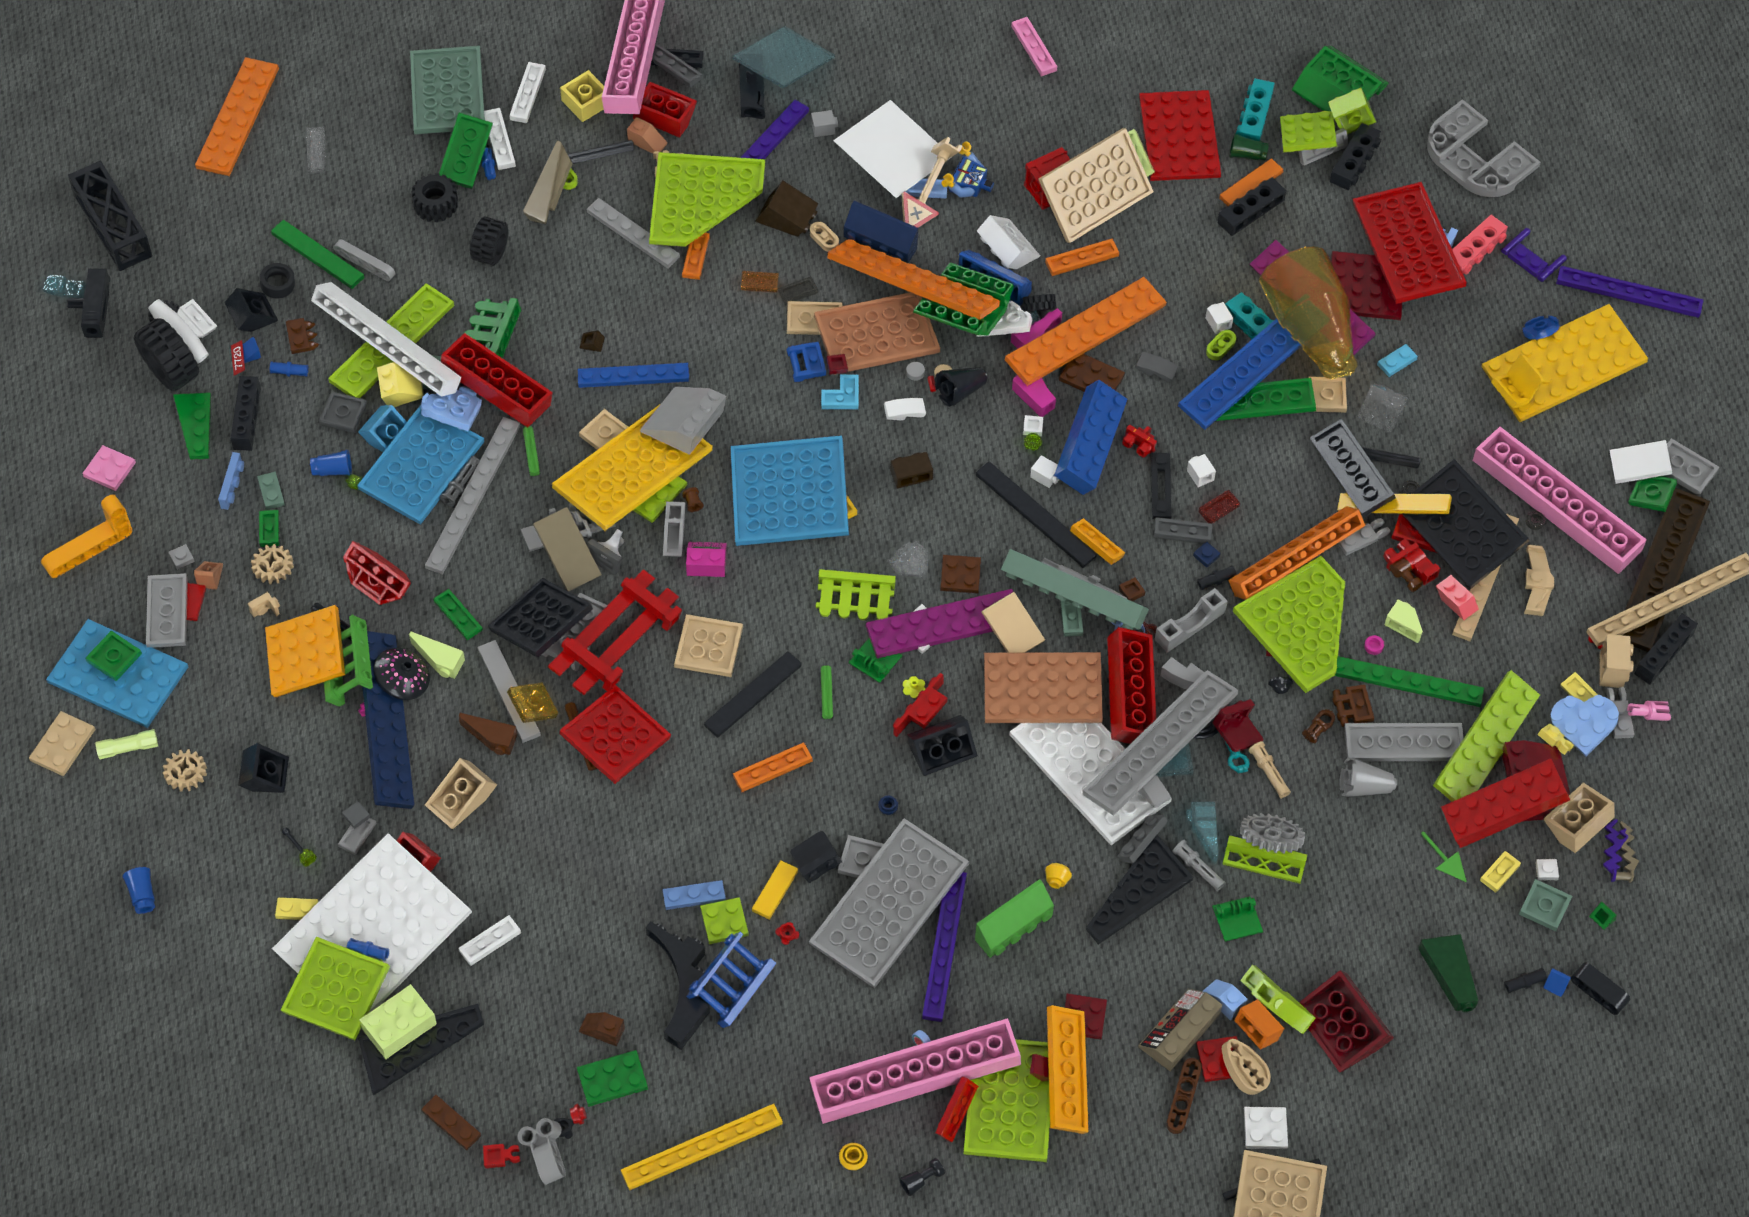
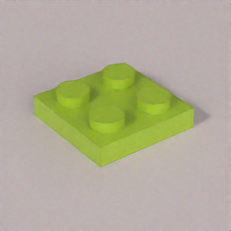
M740 897L700 906L709 944L723 942L731 933L742 932V937L749 936Z

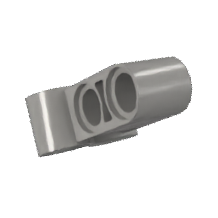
M547 1118L541 1119L537 1123L536 1129L526 1126L518 1132L519 1142L531 1148L539 1176L545 1185L566 1176L556 1139L562 1131L561 1125ZM551 1125V1131L547 1134V1127ZM533 1133L532 1140L528 1141L529 1135Z

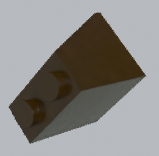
M782 180L767 198L755 222L798 237L802 232L805 234L809 229L810 224L808 222L816 216L818 211L815 209L819 203Z

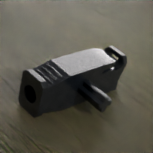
M760 55L740 56L741 118L764 119L763 57Z
M88 268L84 298L67 299L68 308H83L81 328L86 338L103 337L109 299V282L111 279L107 269Z

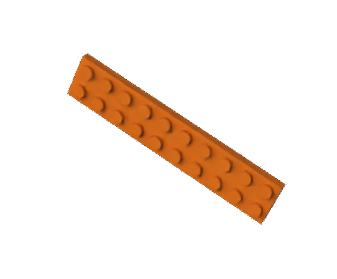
M848 239L828 252L827 258L968 316L976 317L978 320H981L997 309L1000 304V300L993 298L991 295H985L976 289L948 280L944 276L933 274L929 270L918 268L914 264L906 263L899 258L891 257L884 252H879L871 249L869 246L856 243L854 240Z
M1142 277L1006 355L1004 360L1028 386L1166 306L1167 302L1149 281Z

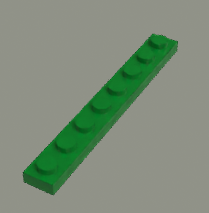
M1340 656L1337 657V671L1335 674L1337 677L1481 707L1484 687Z

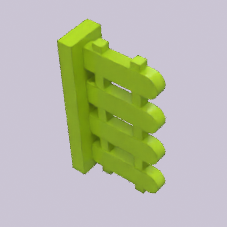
M819 569V583L822 584H818V590H821L820 602H816V608L819 609L821 616L828 617L831 614V610H838L839 617L843 619L850 616V611L858 612L857 616L860 620H867L869 613L877 614V620L888 618V615H892L893 609H889L890 596L894 597V591L891 589L895 590L896 576ZM833 591L840 592L839 604H832ZM852 593L859 594L858 606L851 605ZM871 595H879L877 608L870 607Z

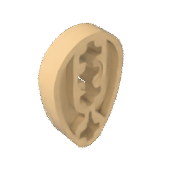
M1230 1039L1222 1045L1223 1060L1232 1080L1241 1091L1246 1094L1255 1095L1268 1087L1271 1078L1269 1068L1253 1049L1236 1039Z

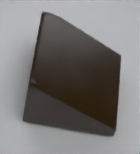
M599 330L583 333L579 348L601 352L605 337Z

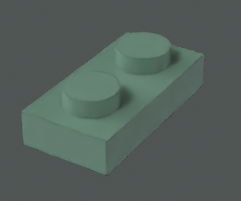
M276 471L257 476L266 510L284 506Z
M1066 599L1065 602L1060 601L1064 637L1083 636L1081 609L1071 605L1073 601Z

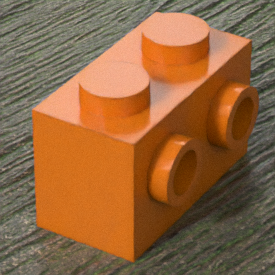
M1258 999L1241 1007L1234 1020L1260 1050L1277 1042L1284 1030L1280 1022L1274 1018Z

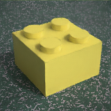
M589 70L560 87L562 102L582 122L604 110L602 102L604 85Z

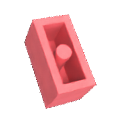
M1452 575L1436 585L1441 600L1463 620L1479 610L1474 595Z

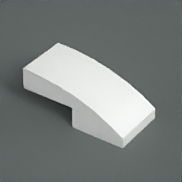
M923 398L896 399L884 403L888 420H905L906 417L921 418L926 415Z

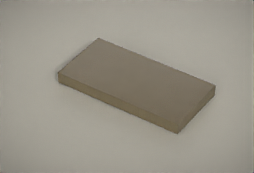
M568 507L533 523L567 591H571L602 575Z

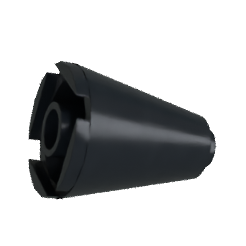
M981 367L942 370L935 376L936 390L939 389L941 395L938 396L943 404L950 407L985 385L988 376Z

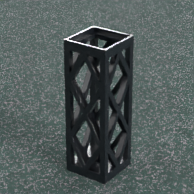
M101 160L68 174L74 197L119 271L153 257L147 235ZM106 188L107 196L99 193L98 191H101ZM94 204L105 208L103 218L94 211ZM109 210L112 211L111 221L108 220ZM117 214L124 217L127 222V228L116 224ZM115 229L125 233L126 235H123L115 231ZM116 237L122 241L114 244L113 238ZM138 241L144 251L136 255ZM132 244L131 254L120 250ZM120 255L128 259L121 261Z

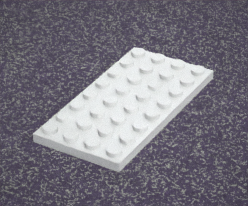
M1021 723L1010 731L1009 735L1110 845H1113L1143 823L1148 816L1155 814L1171 802L1170 799L1154 808L1137 792L1113 816L1083 795V789L1125 750L1119 741L1111 740V733L1102 723Z

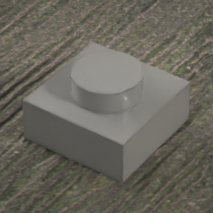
M186 544L169 551L176 569L195 562Z

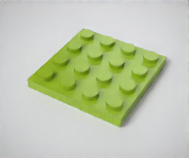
M316 937L281 1011L355 1041L362 1028L359 1019L369 1013L390 969V965Z

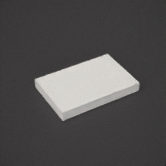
M1666 440L1610 450L1616 484L1672 474Z

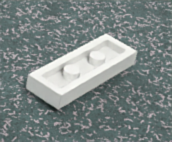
M508 915L459 947V952L468 964L472 966L521 934V930L510 915Z

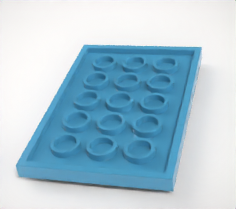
M421 405L357 485L360 491L420 525L438 503L440 495L445 493L449 482L455 480L470 457L474 456L484 443V438L471 430H461L430 417H424L421 414Z
M88 619L46 681L53 686L148 728L187 670L188 664L152 647L147 648L141 642ZM110 631H113L139 648L142 652L140 657L117 681L89 664L85 659Z

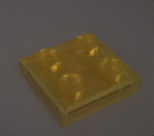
M543 682L510 687L507 691L523 723L552 719L558 715V711Z

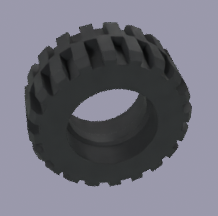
M156 318L135 332L133 340L138 348V352L155 377L167 389L177 391L198 377L199 367L192 352L182 337L164 319Z

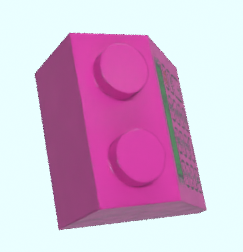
M689 542L686 558L687 576L725 577L727 543Z

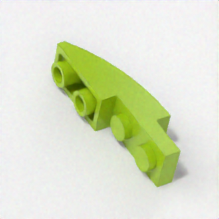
M1252 965L1240 980L1260 1002L1302 1034L1305 1033L1315 1020V1017L1288 992L1283 991L1256 965Z

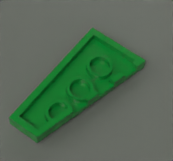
M211 393L173 394L190 459H209Z

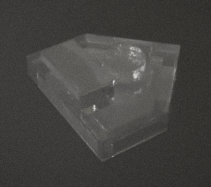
M917 540L913 543L909 541L895 551V556L888 560L887 564L900 577L916 576L927 579L929 552Z

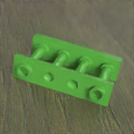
M354 615L349 616L350 627L341 632V639L343 641L349 636L352 638V644L343 649V658L353 652L354 661L344 667L345 674L355 669L356 677L343 684V676L324 682L325 700L336 706L344 705V693L357 685L368 689L373 688L366 621Z

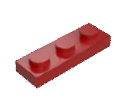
M961 1077L938 1124L936 1134L949 1142H953L979 1087L968 1078Z

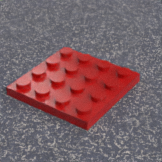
M617 685L560 729L559 733L614 784L671 737V734Z

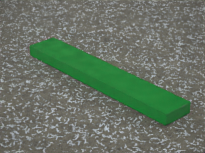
M282 220L271 230L273 236L349 288L353 289L364 279L363 273L285 220Z

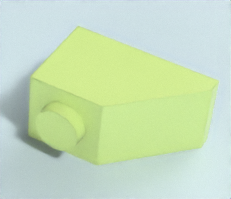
M1398 599L1387 615L1384 625L1419 643L1423 631L1416 610L1409 603Z

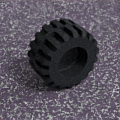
M435 173V175L428 174L427 177L422 176L421 180H417L415 182L416 185H413L411 191L413 206L416 214L420 215L421 219L427 218L428 222H431V220L438 222L439 219L445 221L446 217H452V213L457 211L458 196L456 185L446 175L440 176L439 173ZM435 195L442 196L441 198L435 200L428 199L429 197Z
M486 216L480 219L474 229L470 243L472 260L495 266L500 261L508 241V225L506 222Z

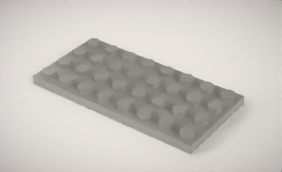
M904 818L816 931L809 944L875 988L967 868L969 861Z

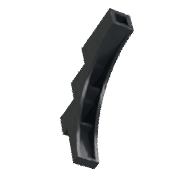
M650 921L646 926V935L654 940L668 955L679 981L677 1007L669 1025L664 1031V1039L682 1050L710 1013L709 1004L701 997L696 996L691 999L686 997L690 992V985L695 980L698 981L704 974L701 968L695 967L705 955V946L700 940L692 939L689 936L683 942L678 935H672L662 925L654 924Z

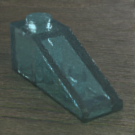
M1191 802L1190 809L1186 811V819L1190 821L1193 833L1212 864H1217L1218 840L1215 802Z

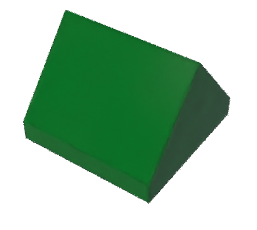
M1600 902L1589 917L1605 930L1616 920L1617 915L1603 902Z

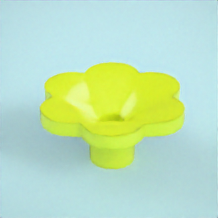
M915 676L910 677L909 680L903 682V693L910 695L912 698H917L918 694L925 690V681Z

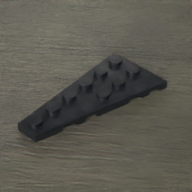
M1156 835L1118 883L1113 893L1109 895L1102 908L1098 910L1086 926L1087 932L1099 945L1193 881V876L1160 837Z
M474 1004L435 1015L437 1023L435 1026L387 1059L383 1057L367 1035L358 1037L373 1095L483 1026L484 1023L479 1005Z

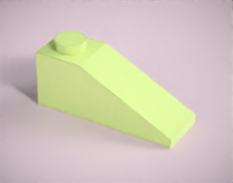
M410 632L411 644L442 677L455 679L465 661L464 652Z

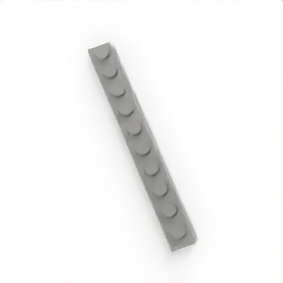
M505 417L502 418L425 564V569L443 575L521 426L520 422Z

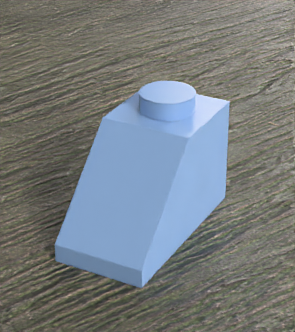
M1217 979L1202 991L1207 992L1223 1005L1221 1012L1230 1021L1237 1016L1240 1008L1245 1006L1247 998L1234 985Z

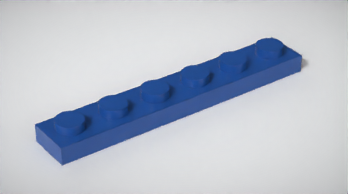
M688 363L578 369L579 388L689 382Z

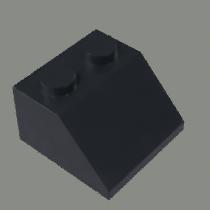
M236 288L224 302L238 330L252 332L278 321L264 293Z
M259 743L243 750L238 786L252 792L284 793L289 757Z

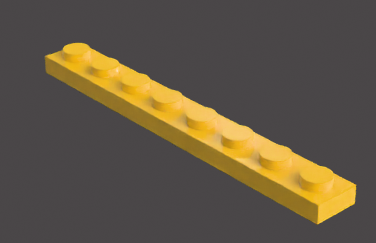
M772 1104L621 1169V1174L630 1191L783 1124V1121L775 1105Z

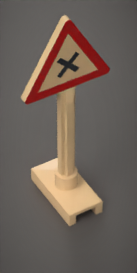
M949 137L934 145L931 150L932 153L937 155V161L919 199L906 192L902 193L903 221L917 228L939 215V212L926 205L925 202L944 162H947L949 158L959 153L962 148L960 144L956 147L949 144Z

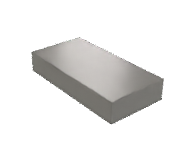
M369 818L355 829L350 825L339 841L338 847L356 855L375 827L376 821Z

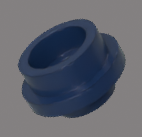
M887 795L880 799L878 807L883 814L891 815L897 811L898 802L893 796ZM890 804L892 807L887 808L885 805Z

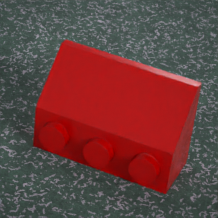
M649 82L645 87L640 114H633V119L636 117L652 124L653 127L680 138L689 125L697 100Z

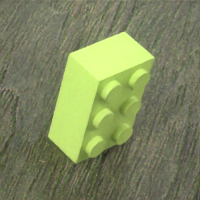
M411 984L359 1019L362 1030L385 1059L437 1024L434 1013Z

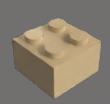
M1606 635L1600 650V686L1619 688L1624 687L1625 682L1629 681L1630 672H1633L1634 662L1631 661L1634 646L1630 644V636Z

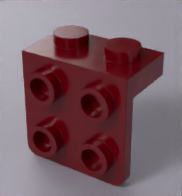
M1251 699L1241 700L1234 705L1225 706L1219 711L1213 721L1214 726L1233 752L1247 749L1263 741V737L1248 718V715L1255 706Z

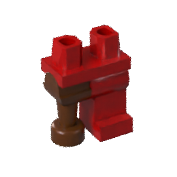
M1404 539L1397 545V548L1400 550L1399 553H1396L1393 548H1389L1384 552L1383 557L1387 562L1386 568L1392 572L1393 576L1403 577L1408 582L1407 588L1411 592H1415L1422 585L1428 584L1439 575L1441 568L1436 563L1433 564L1426 557L1416 542L1411 544L1407 539Z

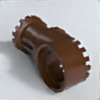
M1329 709L1320 711L1312 720L1310 727L1302 732L1305 739L1315 744L1320 734L1333 726L1335 721L1334 713ZM1327 715L1331 718V722L1324 723L1320 717Z

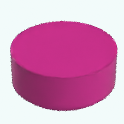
M1369 636L1365 641L1364 648L1369 654L1378 655L1383 651L1384 641L1379 636Z

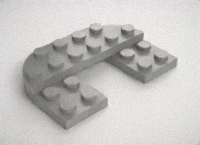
M1462 99L1440 116L1431 126L1427 140L1429 156L1438 167L1468 191L1484 197L1506 195L1515 190V186L1540 167L1541 162L1515 141L1489 162L1483 160L1467 147L1464 142L1485 127L1488 120Z

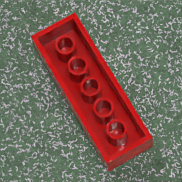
M466 333L441 355V363L461 376L460 382L527 428L551 406L553 392Z
M1118 627L1107 637L1111 740L1131 744L1156 720L1153 638L1151 634Z
M1548 759L1441 806L1457 844L1462 848L1568 802L1570 798L1552 759Z

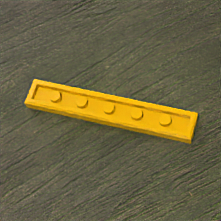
M1340 493L1338 511L1346 506L1356 508L1347 493ZM1394 494L1396 497L1394 500L1372 512L1449 514L1452 497L1450 494Z

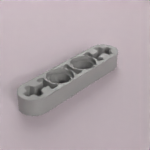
M339 239L333 246L334 251L338 255L386 281H390L395 275V271L391 266L342 239Z

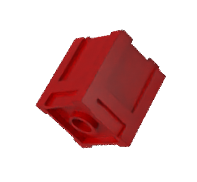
M1062 147L1025 165L1026 177L1024 186L1042 210L1050 207V204L1039 182V178L1070 160L1067 155L1068 151H1065Z

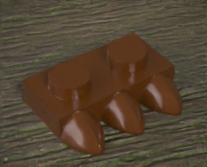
M304 318L286 321L292 354L311 351L319 346L318 343L309 341L315 338L317 333L307 331L313 328L315 323L304 321Z

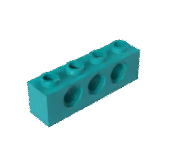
M1254 78L1253 84H1249L1247 91L1249 98H1245L1243 106L1246 110L1241 112L1240 122H1242V125H1238L1236 134L1260 141L1274 90V82Z
M1242 292L1225 303L1233 317V322L1251 339L1256 337L1274 321L1261 308H1258L1250 297L1245 296Z

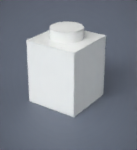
M1224 302L1213 304L1207 308L1206 320L1215 334L1232 328L1233 317Z
M1205 454L1199 457L1195 456L1188 461L1187 472L1197 487L1214 481L1216 470Z
M1041 455L1031 468L1030 478L1050 488L1053 483L1056 484L1059 481L1054 476L1058 464Z

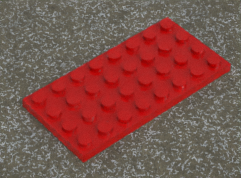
M1422 182L1353 199L1354 208L1396 304L1466 287V279Z

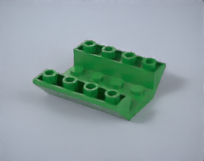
M1324 46L1304 68L1292 91L1319 109L1331 111L1328 102L1334 98L1362 88L1368 101L1375 93L1379 95L1389 82L1333 46Z
M949 263L941 276L953 282H959L968 288L976 289L985 295L993 296V298L1000 300L999 307L981 320H978L976 317L968 316L934 301L922 298L913 312L975 335L988 336L1007 310L1014 287L1013 284Z

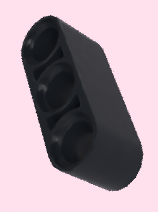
M1584 962L1571 976L1573 984L1614 1015H1618L1630 1001V996L1626 991L1587 962Z

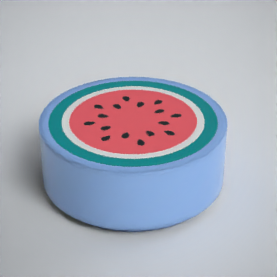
M918 1030L912 1035L916 1045L931 1041L922 1030Z

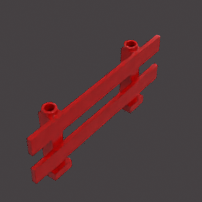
M644 569L634 579L626 577L620 585L623 590L575 639L567 637L562 642L561 647L564 648L563 651L548 665V668L558 676H561L577 661L587 670L573 683L572 686L585 695L599 680H602L604 682L602 688L609 692L620 681L623 670L617 666L614 670L611 667L658 619L663 621L661 627L666 631L679 620L682 609L677 605L673 609L671 608L679 596L669 588H666L658 597L648 591L647 588L654 582L655 578ZM635 600L646 608L599 658L588 650L591 644Z

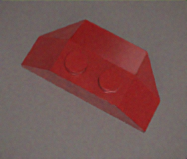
M352 541L343 556L350 583L379 605L402 599L411 584L406 573L377 552L355 541Z

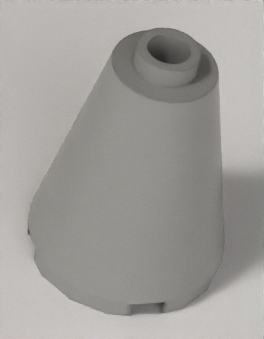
M1347 758L1344 761L1347 765L1345 769H1341L1340 790H1344V793L1341 794L1342 796L1387 794L1395 790L1397 780L1392 773L1354 758Z

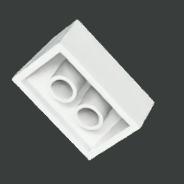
M989 215L977 230L981 236L980 239L990 246L991 252L1001 259V264L1007 269H1018L1040 257L1039 253L1010 219Z

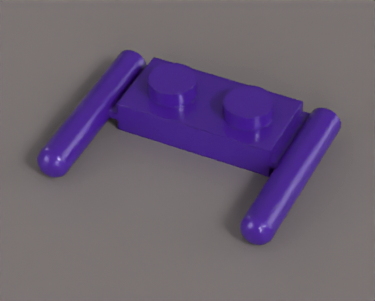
M1525 228L1502 248L1501 252L1508 255L1511 260L1543 282L1567 260V257L1561 255L1548 266V263L1520 243L1530 234V229Z

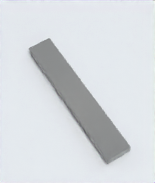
M496 640L479 646L478 651L514 726H516L522 743L541 736Z

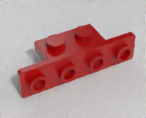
M939 673L937 677H933L928 687L918 694L916 701L907 706L904 715L895 720L893 724L894 736L897 737L911 721L925 728L947 703V697L937 691L944 683L943 674Z

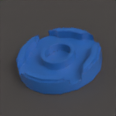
M1539 316L1526 322L1522 331L1525 338L1542 339L1556 333L1560 325L1558 319L1554 316H1548V318Z

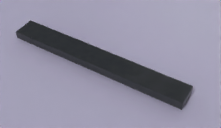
M990 461L976 472V476L1082 568L1097 557L1095 551L1075 536Z

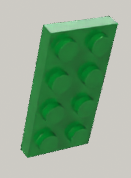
M459 112L439 175H446L447 178L452 179V183L454 182L457 185L473 189L493 123Z

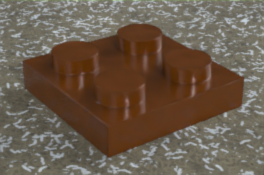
M943 555L940 591L979 593L981 557Z

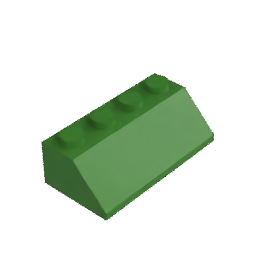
M1039 879L976 924L975 941L990 958L993 955H1000L1007 945L1017 943L1024 933H1031L1035 930L1038 923L1041 921L1046 922L1052 917L1054 904L1043 882Z

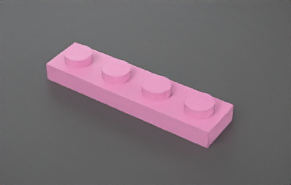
M1028 17L1012 22V29L1040 75L1044 76L1056 72V63Z

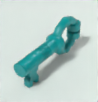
M1224 740L1230 752L1228 766L1238 774L1247 772L1250 766L1249 758L1240 753V751L1233 752ZM1239 757L1244 760L1245 764L1235 766L1232 762L1233 759Z

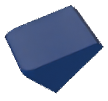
M254 337L243 344L244 363L261 358Z
M1552 969L1545 982L1544 989L1561 997L1571 978Z

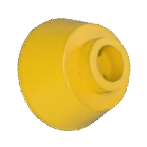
M1052 863L1045 868L1046 881L1052 888L1059 889L1064 887L1072 877L1070 869L1063 864Z
M848 1143L839 1152L840 1163L846 1169L858 1170L867 1162V1151L858 1143Z

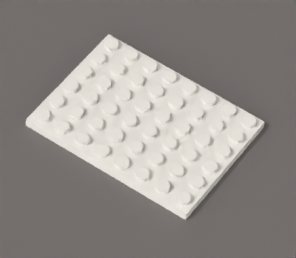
M387 834L272 949L294 971L299 973L316 937L347 948L350 938L363 942L370 941L374 945L389 948L390 952L386 961L374 958L389 964L390 969L372 1004L370 1013L472 911L390 834Z

